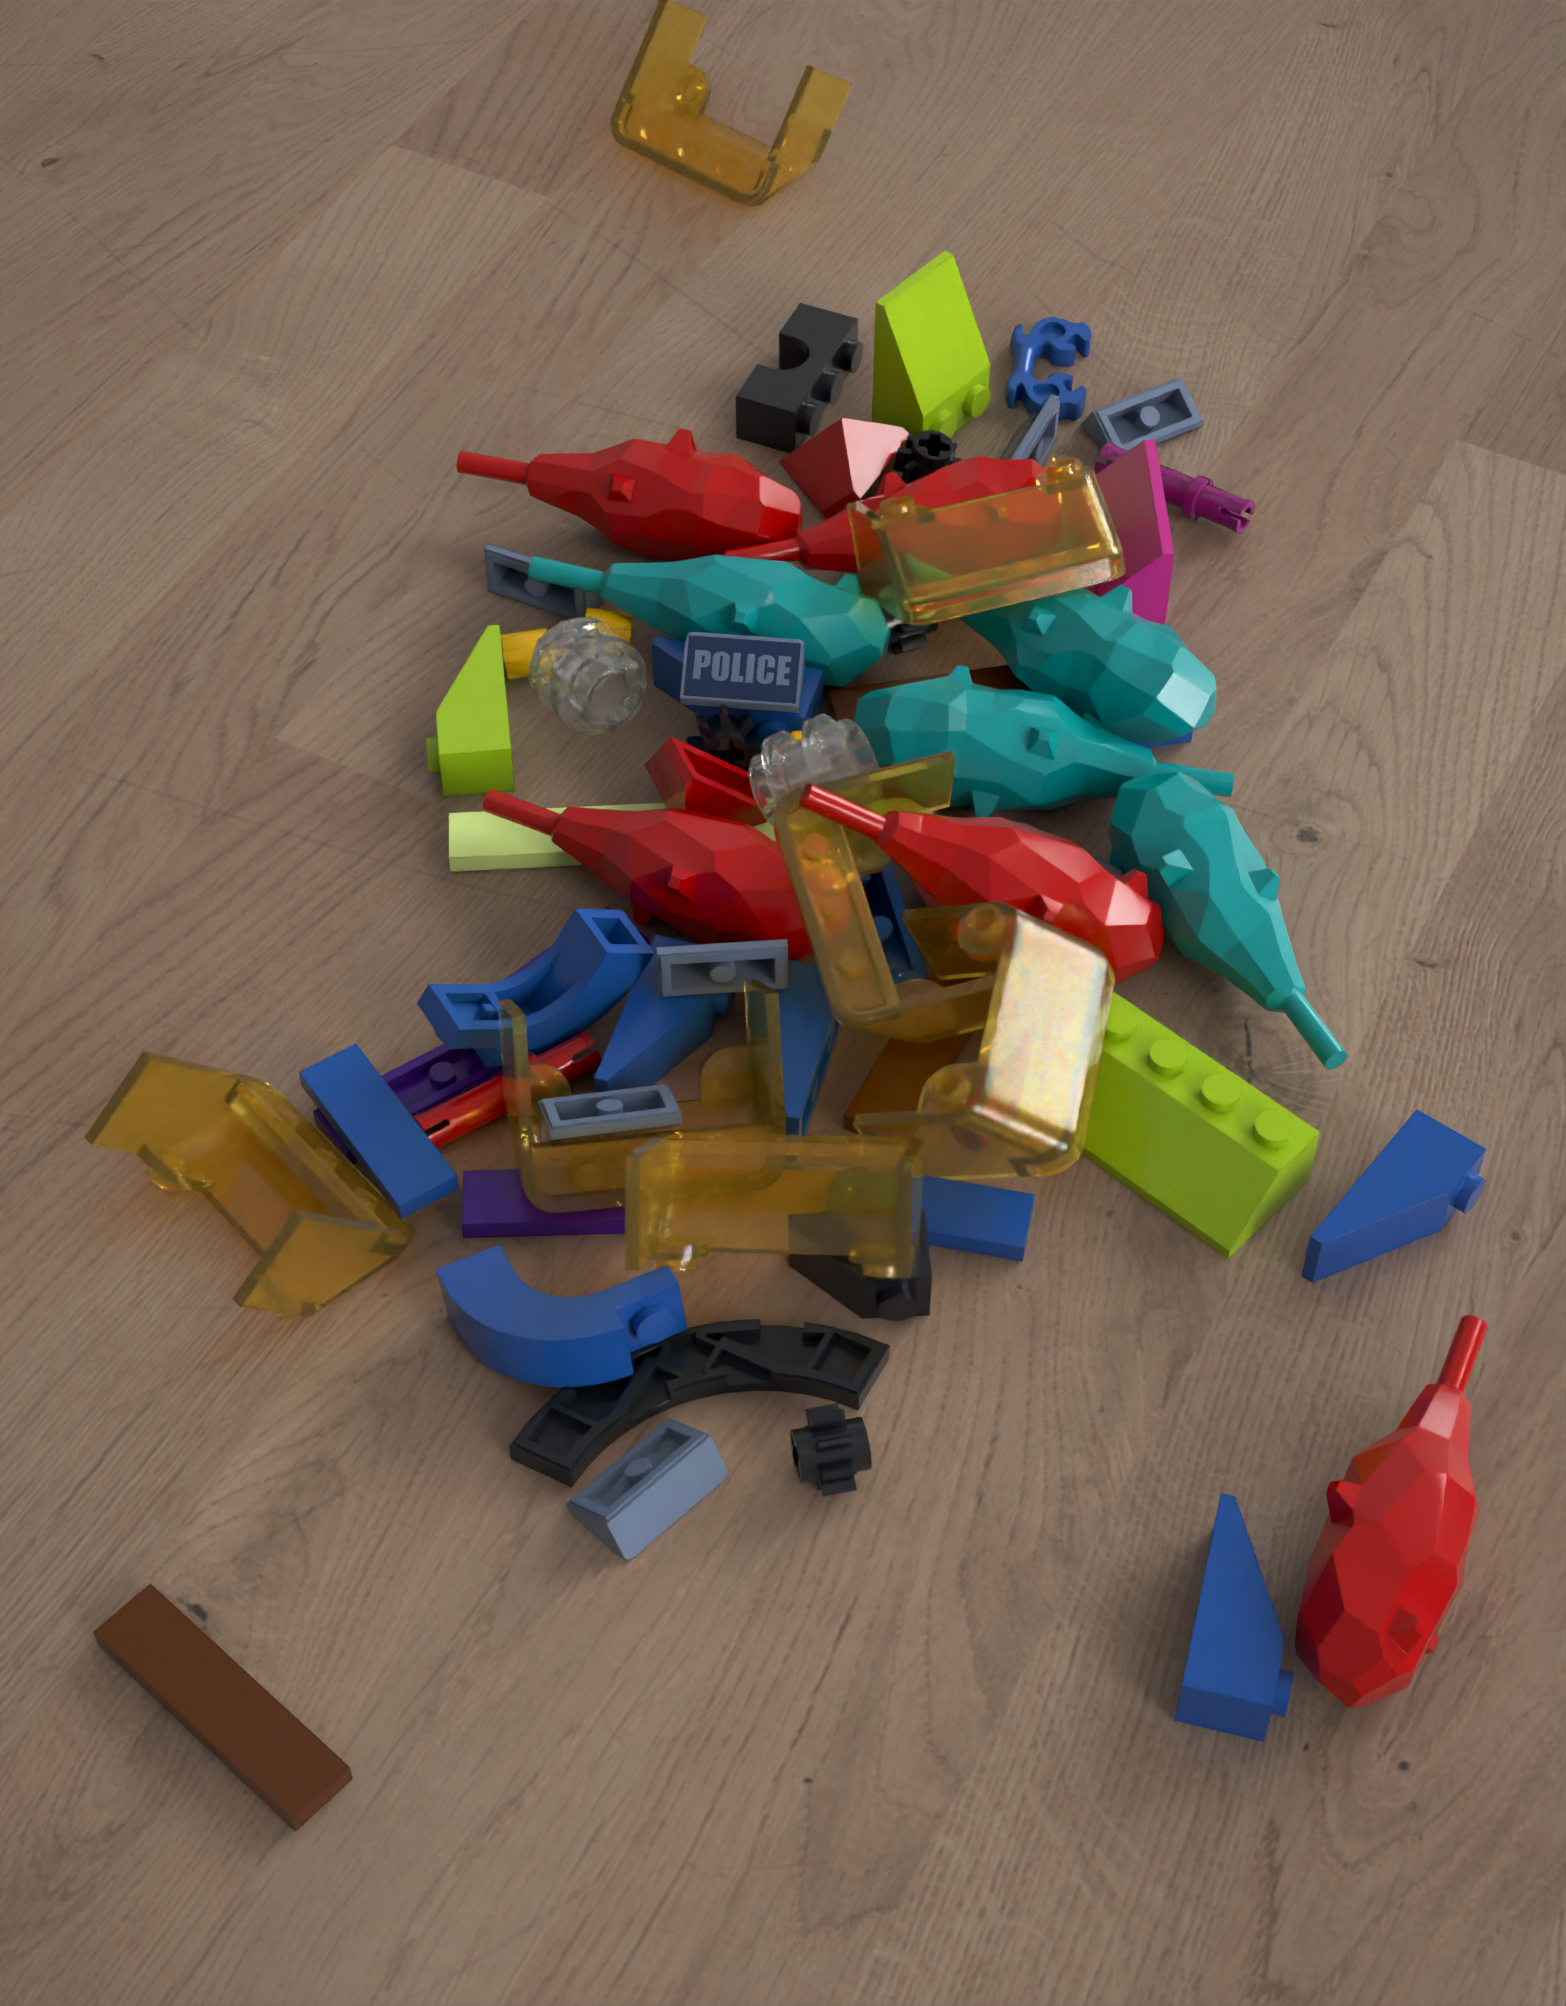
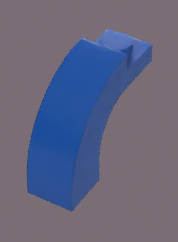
M574 909L549 949L521 972L504 980L488 984H428L417 1004L433 1026L435 1034L445 1044L447 1049H474L486 1067L517 1063L519 1057L529 1052H533L537 1056L576 1036L578 1032L585 1031L601 1019L631 989L655 953L623 910Z
M500 1244L436 1269L447 1315L464 1346L473 1356L494 1371L529 1384L548 1387H582L618 1380L634 1374L630 1352L661 1342L667 1337L687 1330L679 1282L669 1265L603 1291L578 1297L548 1295L529 1287L517 1276Z

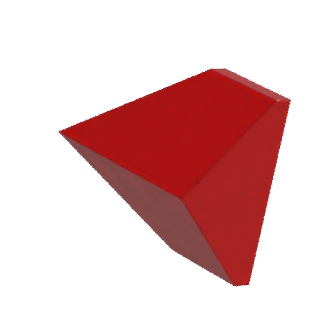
M841 418L779 462L824 516L829 518L863 497L897 453L898 448H901L905 443L909 433L901 426Z
M670 737L644 764L667 809H687L746 823L752 827L767 823L774 815L752 773L676 738Z

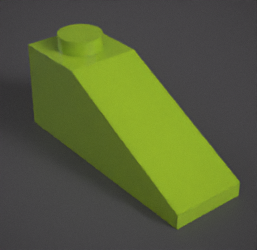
M488 625L436 711L437 737L426 738L429 773L441 772L444 797L487 793L490 789L500 792L515 790L500 625Z

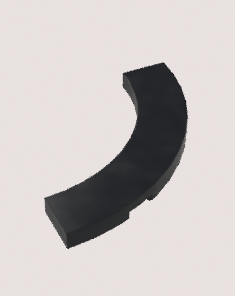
M760 1319L714 1322L689 1327L687 1330L667 1337L661 1342L630 1352L634 1370L632 1375L596 1385L562 1388L527 1422L509 1446L511 1460L573 1487L586 1468L624 1433L650 1417L696 1399L733 1392L782 1391L810 1395L859 1410L889 1360L890 1345L858 1333L804 1322V1328L760 1325Z

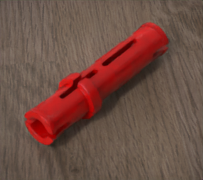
M582 1030L576 1036L537 1056L533 1052H529L517 1059L518 1066L502 1072L492 1079L412 1117L423 1131L438 1123L442 1124L441 1129L427 1135L435 1147L439 1149L534 1099L542 1101V1099L554 1097V1089L592 1070H598L602 1059L597 1050L573 1061V1055L595 1045L589 1034Z

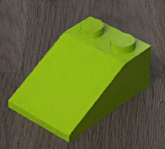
M944 250L875 302L872 422L901 426L914 436L923 431H938L951 439L956 431L971 419L981 416L988 407L991 398V391L989 389L991 364L954 255Z

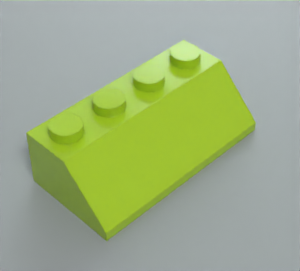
M1111 991L1070 1027L1024 1104L1023 1111L1024 1114L1228 1259L1310 1180L1320 1131L1114 991Z

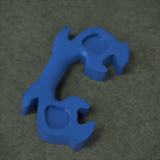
M1048 317L1036 323L1029 334H1024L1021 324L1014 328L1010 343V349L1014 357L1012 375L1005 386V400L1008 408L1013 409L1016 401L1022 400L1027 413L1031 415L1052 394L1059 396L1058 420L1069 419L1076 421L1082 416L1086 401V388L1084 386H1080L1072 391L1073 376L1065 373H1051L1045 381H1037L1033 377L1034 360L1038 356H1046L1050 359L1052 365L1060 367L1073 366L1075 364L1076 351L1082 357H1088L1091 345V330L1084 322L1073 323L1056 317Z

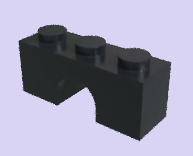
M799 303L779 332V369L757 364L736 395V438L792 453L803 444L807 436H814L819 428L822 413L828 404L834 405L837 402L843 381L849 372L855 373L861 363L863 343L858 341V318Z

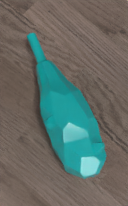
M720 554L673 562L613 563L606 572L533 556L528 570V577L530 579L600 594L602 599L622 608L666 636L681 641H686V635L689 632L802 640L805 644L804 666L824 670V686L845 687L887 653L891 631L879 601L861 593L859 581L855 574L846 573L834 585L796 568L787 561Z
M901 555L894 564V576L905 581H912L914 585L954 604V615L992 644L1003 656L1013 674L1032 691L1055 695L1074 713L1099 729L1119 737L1158 745L1207 726L1215 712L1217 689L1215 675L1193 655L1171 626L1152 622L1132 613V591L1130 588L1119 585L1100 597L1073 582L1032 588L982 577L969 578L961 582L905 555Z
M957 665L949 676L868 692L858 699L853 726V747L864 763L885 780L927 802L948 806H971L975 817H991L996 810H1056L1083 800L1117 797L1120 786L1133 778L1176 771L1197 780L1212 795L1231 797L1235 774L1156 761L1151 749L1093 726L1074 713L1055 695L1025 690H1000L972 683L968 666Z
M1178 771L1136 777L1124 782L1119 788L1110 820L1108 838L1112 844L1109 863L1117 869L1124 870L1126 873L1137 869L1147 875L1148 896L1161 906L1164 934L1184 956L1222 975L1265 1010L1285 1013L1323 1066L1328 1070L1339 1067L1346 1060L1347 1053L1304 996L1306 987L1295 960L1281 912L1282 907L1277 898L1281 877L1275 870L1266 868L1265 862L1239 823L1233 808L1220 802L1197 780Z

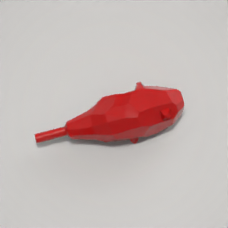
M679 428L668 444L632 439L595 453L539 454L530 463L468 451H460L457 458L458 473L526 485L531 497L578 516L595 527L612 543L648 558L673 562L715 554L722 555L723 551L792 539L795 534L802 532L803 528L801 502L795 491L776 482L738 454L696 450L692 433L686 429Z
M978 456L942 467L908 484H905L895 472L885 473L882 476L875 497L856 502L826 520L795 534L792 539L723 551L722 555L787 562L798 561L805 570L867 574L902 583L907 581L893 574L894 564L901 555L912 558L957 580L977 577L1013 560L1023 570H1031L1036 568L1043 551L1053 549L1059 545L1071 517V493L1034 459L999 460Z
M813 783L807 784L802 792L799 801L801 807L872 839L876 847L895 861L933 898L948 906L949 932L957 937L962 938L979 929L1004 951L1041 975L1079 980L1103 989H1107L1151 968L1159 960L1165 938L1161 906L1148 896L1147 875L1142 871L1133 869L1117 877L1105 870L1091 855L1073 841L1002 817L956 818L889 810L882 816Z
M490 789L484 798L483 811L551 836V842L575 858L613 890L629 898L635 922L648 926L657 918H660L700 944L787 939L788 960L798 962L840 937L843 933L846 909L838 878L832 871L820 866L816 847L803 844L796 851L792 852L749 824L682 808L629 811L568 806L559 814L494 789Z
M1466 1315L1461 1318L1436 1384H1427L1397 1429L1355 1455L1343 1481L1330 1482L1326 1491L1329 1514L1308 1564L1307 1578L1297 1616L1294 1645L1296 1655L1314 1677L1348 1708L1368 1706L1410 1686L1424 1655L1434 1653L1438 1643V1629L1463 1585L1466 1554L1480 1513L1468 1460L1471 1403L1463 1394L1488 1329L1485 1321L1476 1316Z

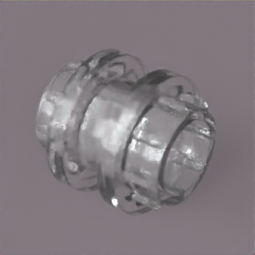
M592 617L564 620L550 628L537 640L529 667L531 690L534 696L547 709L554 712L568 728L583 735H598L608 731L615 732L639 713L644 700L645 688L647 687L645 661L633 646L621 639L607 624Z
M820 714L804 722L802 741L800 742L787 731H779L767 736L763 740L761 754L751 758L749 781L756 803L766 820L782 832L793 828L802 835L812 819L821 817L799 805L800 797L807 784L813 783L862 806L867 804V797L878 792L880 770L874 750L867 736L855 722L848 718L836 722L829 715Z

